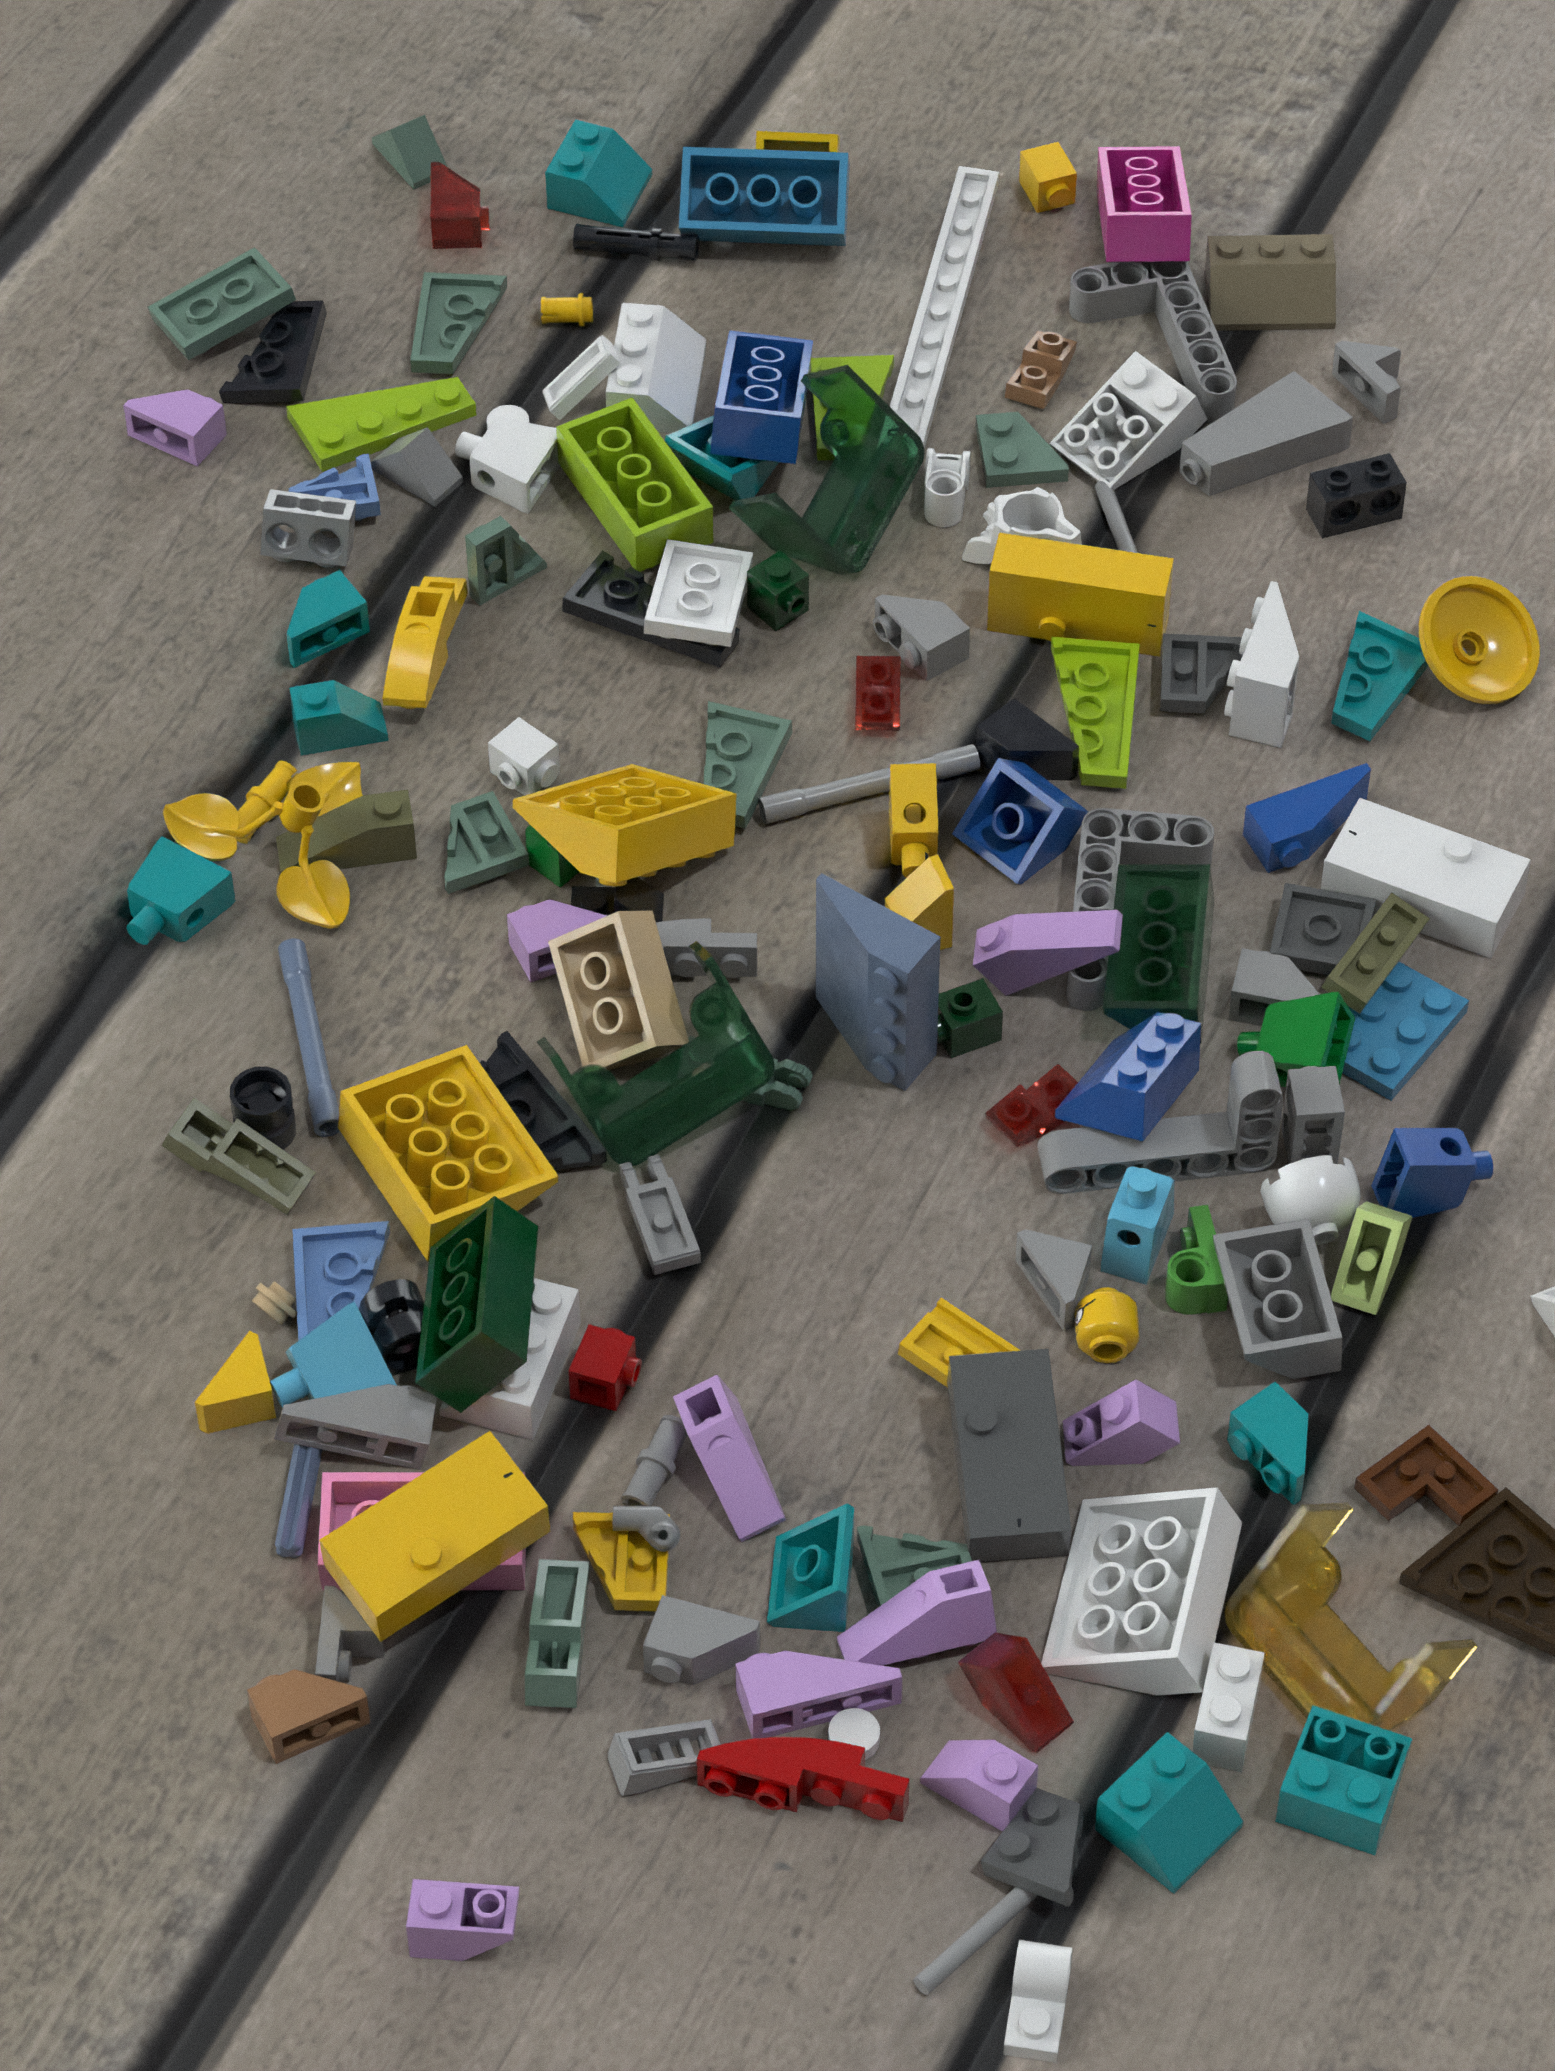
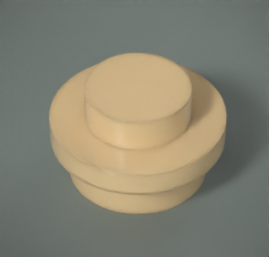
M275 1281L269 1288L259 1283L256 1287L259 1292L252 1302L281 1325L289 1316L294 1319L297 1312L291 1306L296 1301V1298Z

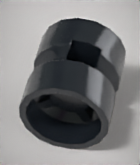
M267 1066L253 1067L241 1072L234 1078L230 1086L233 1123L236 1119H239L284 1150L292 1143L296 1135L292 1090L287 1076L279 1070Z
M395 1279L375 1286L365 1294L359 1306V1311L391 1372L415 1370L418 1364L424 1300L416 1283L408 1279Z

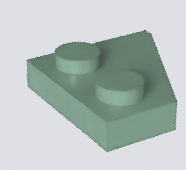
M501 516L485 525L478 526L471 533L465 535L469 595L480 606L547 568L545 560Z

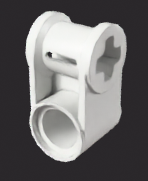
M927 448L924 481V515L930 524L937 527H951L961 521L965 491L968 490L970 451H963L962 455L936 453L934 448Z

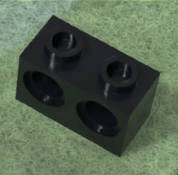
M1390 453L1311 472L1306 510L1322 539L1402 519L1407 482Z

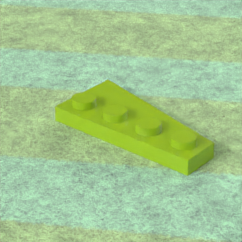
M458 377L286 406L288 420L322 472L352 462L362 454L371 455L384 450L398 438L428 427L433 432L477 416L476 403Z
M1063 637L1051 638V651L1071 740L1079 746L1078 772L1081 785L1127 788L1140 648L1138 643Z

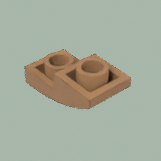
M1038 330L1023 349L1021 365L1006 383L1005 398L1044 409L1057 390L1071 362L1077 342L1063 338L1055 332Z

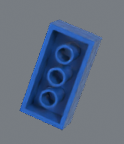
M729 330L714 409L710 454L796 464L809 383L813 340Z

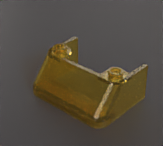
M1348 1502L1302 1504L1228 1600L1225 1609L1227 1626L1245 1649L1264 1652V1671L1306 1719L1312 1705L1391 1731L1430 1706L1478 1646L1472 1639L1426 1643L1415 1658L1401 1660L1389 1673L1328 1605L1341 1585L1342 1573L1337 1559L1325 1546L1354 1509Z

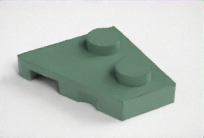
M1019 412L976 415L975 427L986 488L1068 481V464Z
M493 791L451 805L450 834L448 835L447 868L444 875L445 890L448 894L529 866L528 852Z
M863 1525L857 1527V1541L878 1607L929 1571L972 1561L967 1544L946 1540L934 1542L926 1539L924 1536L903 1533L902 1539L873 1534V1527Z

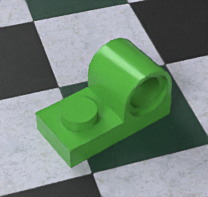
M1208 1205L1189 1207L1187 1227L1180 1229L1182 1251L1175 1253L1170 1258L1167 1266L1165 1300L1168 1306L1175 1312L1185 1315L1208 1314L1227 1310L1228 1295L1213 1243V1235H1216Z

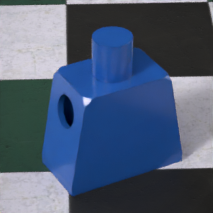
M1395 1128L1371 1186L1380 1206L1411 1215L1412 1218L1460 1206L1471 1181L1490 1179L1492 1177L1493 1160L1487 1150L1472 1152L1464 1132L1458 1128Z

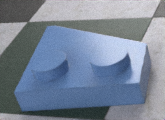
M362 454L356 457L357 466L339 475L338 471L332 468L319 474L313 480H306L288 488L289 492L355 500V520L381 515L369 454Z

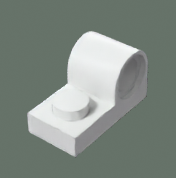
M1019 1940L1003 2055L1057 2063L1073 1948Z

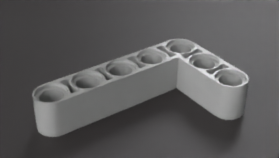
M1187 261L1111 262L1077 269L1072 274L1070 279L1069 313L1073 319L1082 323H1096L1155 312L1185 387L1197 396L1207 420L1205 422L1211 424L1235 409L1236 376Z
M1098 808L1089 811L1084 816L1081 827L1073 912L1116 910L1119 870L1180 876H1199L1204 874L1212 863L1214 827L1205 818L1193 815ZM1111 955L1067 972L1066 998L1071 1006L1083 1011H1093L1100 1008L1106 1002Z
M1252 1051L1237 1057L1233 1061L1226 1112L1161 1119L1144 1141L1090 1127L1057 1130L1044 1135L1038 1141L1037 1147L1046 1188L1050 1192L1057 1194L1119 1188L1126 1169L1131 1166L1149 1169L1152 1172L1169 1176L1175 1182L1255 1173L1269 1168L1275 1162L1277 1156L1283 1107V1096L1273 1056L1264 1051Z

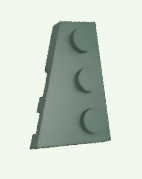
M708 701L706 764L704 766L703 784L737 793L735 826L746 829L758 805V798L762 796L793 733L792 720Z

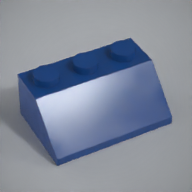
M1156 1012L1112 1040L1055 1110V1118L1144 1141L1199 1071L1201 1023L1184 1019L1178 1014Z

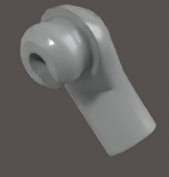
M613 1506V1531L639 1532L658 1551H670L678 1544L680 1530L661 1507Z

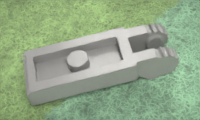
M659 1154L648 1157L647 1169L650 1178L653 1180L651 1183L639 1185L637 1174L630 1162L620 1164L619 1172L625 1189L626 1200L654 1275L701 1263L700 1249L673 1178H668Z

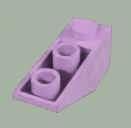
M715 1375L673 1396L689 1439L739 1540L743 1542L785 1521V1515L738 1399L721 1378Z
M979 1560L929 1571L837 1636V1642L843 1659L883 1666L912 1658H922L929 1654L962 1646H972L979 1642L998 1638L992 1593Z

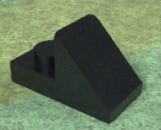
M639 877L628 879L627 884L623 886H572L571 906L607 916L617 911H653L655 922H662L664 894Z

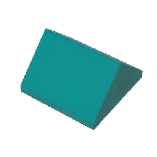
M714 415L666 435L665 442L689 474L745 507L750 504L779 464V462L710 454Z
M846 1503L776 1536L767 1616L768 1624L781 1628L834 1632L846 1631L854 1550L853 1506Z

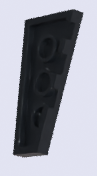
M603 550L563 597L562 612L717 667L724 663L739 644L740 629L737 627L731 647L644 634V619L654 587L644 582V574L636 569L629 567L623 570L614 564V557Z

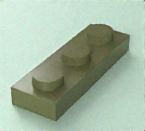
M1391 892L1329 974L1321 988L1329 993L1339 992L1347 1006L1360 1014L1416 940L1430 918Z

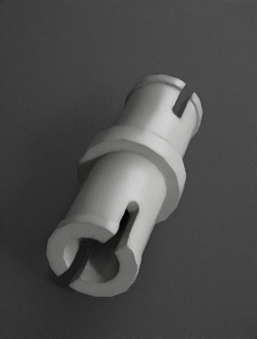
M664 1415L648 1448L640 1451L636 1459L638 1468L626 1491L621 1496L624 1506H652L664 1481L670 1480L676 1470L674 1461L686 1437H688L683 1421L679 1417Z

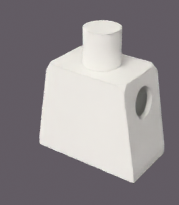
M498 418L492 422L483 437L462 432L456 443V456L470 460L472 485L476 489L527 514L560 467L558 464L556 428Z

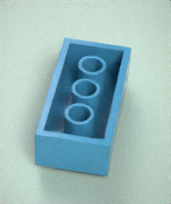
M683 147L679 213L680 234H699L700 241L846 246L850 172L849 155L843 152Z

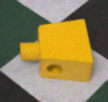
M936 763L890 764L889 829L891 863L902 865V874L905 878L913 873L926 859L937 855L938 805Z

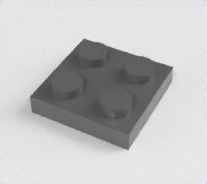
M1285 883L1269 952L1289 957L1299 970L1329 975L1373 918L1376 899Z

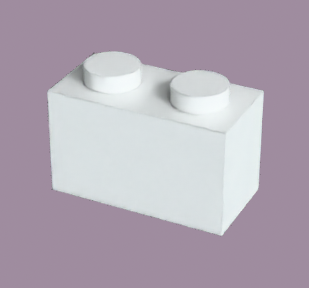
M1213 1643L1192 1752L1209 1766L1242 1772L1261 1683L1264 1652Z

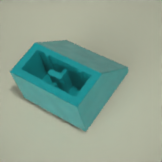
M1312 1705L1280 1789L1275 1822L1376 1855L1393 1808L1412 1744V1738Z

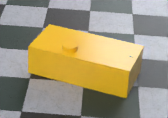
M999 533L989 571L987 631L1051 641L1052 637L1138 643L1140 644L1139 654L1160 657L1163 633H1166L1169 620L1174 558Z
M488 1431L319 1540L325 1568L379 1641L382 1642L551 1531L548 1505L492 1432Z

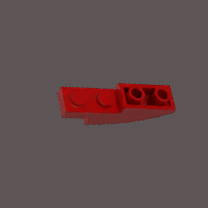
M806 1737L754 1738L700 1750L697 1757L698 1786L705 1787L708 1791L718 1796L728 1797L735 1795L753 1800L769 1810L786 1809L797 1812L802 1796L805 1795L812 1797L813 1800L825 1806L842 1805L860 1810L873 1819L886 1820L889 1818L903 1822L909 1806L910 1779L865 1767V1747Z

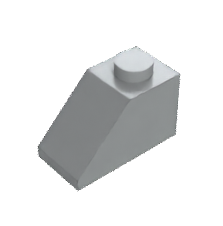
M1242 948L1231 991L1228 1020L1262 1026L1266 1008L1272 1003L1320 994L1289 957L1272 954L1267 951H1254Z
M662 1595L643 1644L644 1672L652 1674L663 1682L675 1683L679 1681L695 1685L736 1666V1663L745 1661L752 1655L758 1654L760 1650V1621Z

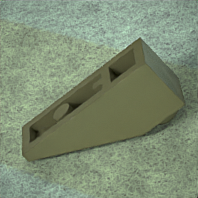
M408 789L363 795L317 817L312 826L314 831L309 843V865L318 860H328L339 869L417 859L414 822ZM287 831L276 837L281 873L288 867H300L298 858L302 838L301 832L293 833Z

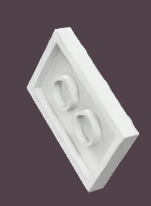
M667 539L644 619V634L731 647L747 588V571L752 568L753 552Z

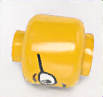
M1110 1287L1099 1288L1087 1294L1078 1302L1075 1308V1331L1078 1348L1100 1363H1115L1124 1359L1136 1348L1140 1339L1136 1302L1127 1294Z

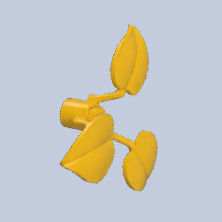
M359 762L323 764L300 772L293 778L283 803L274 802L270 810L242 829H238L241 820L235 806L219 795L195 794L164 806V820L175 841L180 846L212 862L223 861L233 857L237 850L236 838H246L276 815L280 816L283 826L290 832H301L302 838L298 858L300 867H288L282 871L278 878L276 892L279 902L295 918L324 928H338L345 920L350 905V891L344 874L335 864L328 860H318L309 865L308 850L310 837L314 831L312 826L317 817L363 796Z

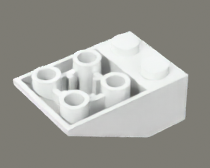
M1135 351L1049 444L1096 481H1103L1109 488L1115 490L1178 451L1182 446V442L1191 437L1207 418L1195 394Z
M1271 581L1265 598L1257 597L1251 617V623H1255L1253 629L1245 628L1239 649V654L1243 655L1241 661L1233 660L1227 686L1234 687V690L1231 689L1228 694L1224 715L1231 717L1230 736L1281 748L1293 716L1299 654L1278 583Z

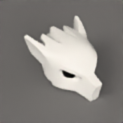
M1036 487L1031 491L999 495L995 498L994 503L991 502L987 506L988 510L983 514L989 526L979 537H973L968 541L962 554V561L976 564H991L999 533L1082 545L1081 531L1065 519L1062 505L1053 492L1049 494L1047 491Z

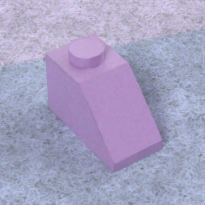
M188 389L131 399L123 405L128 436L197 467L227 435L223 405L210 397H204Z
M550 899L535 905H527L518 911L507 914L509 944L529 981L534 982L557 973L548 941L607 915Z
M949 1740L922 1775L920 1783L1003 1832L1037 1788L1038 1765L996 1740Z

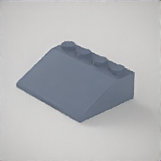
M821 873L816 879V999L865 1069L881 1082L891 1083L906 1091L937 1055L940 936Z

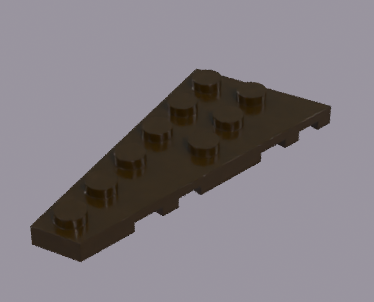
M1505 1487L1401 1572L1399 1584L1555 1657V1529Z

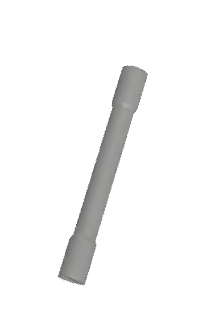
M974 744L904 763H936L937 779H946L980 770V759ZM890 767L805 789H792L758 798V805L762 820L765 824L800 816L810 810L889 791Z

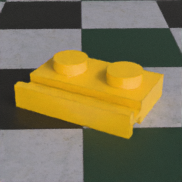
M941 1297L937 1301L936 1307L931 1312H928L899 1343L898 1355L948 1388L949 1356L1020 1351V1349Z

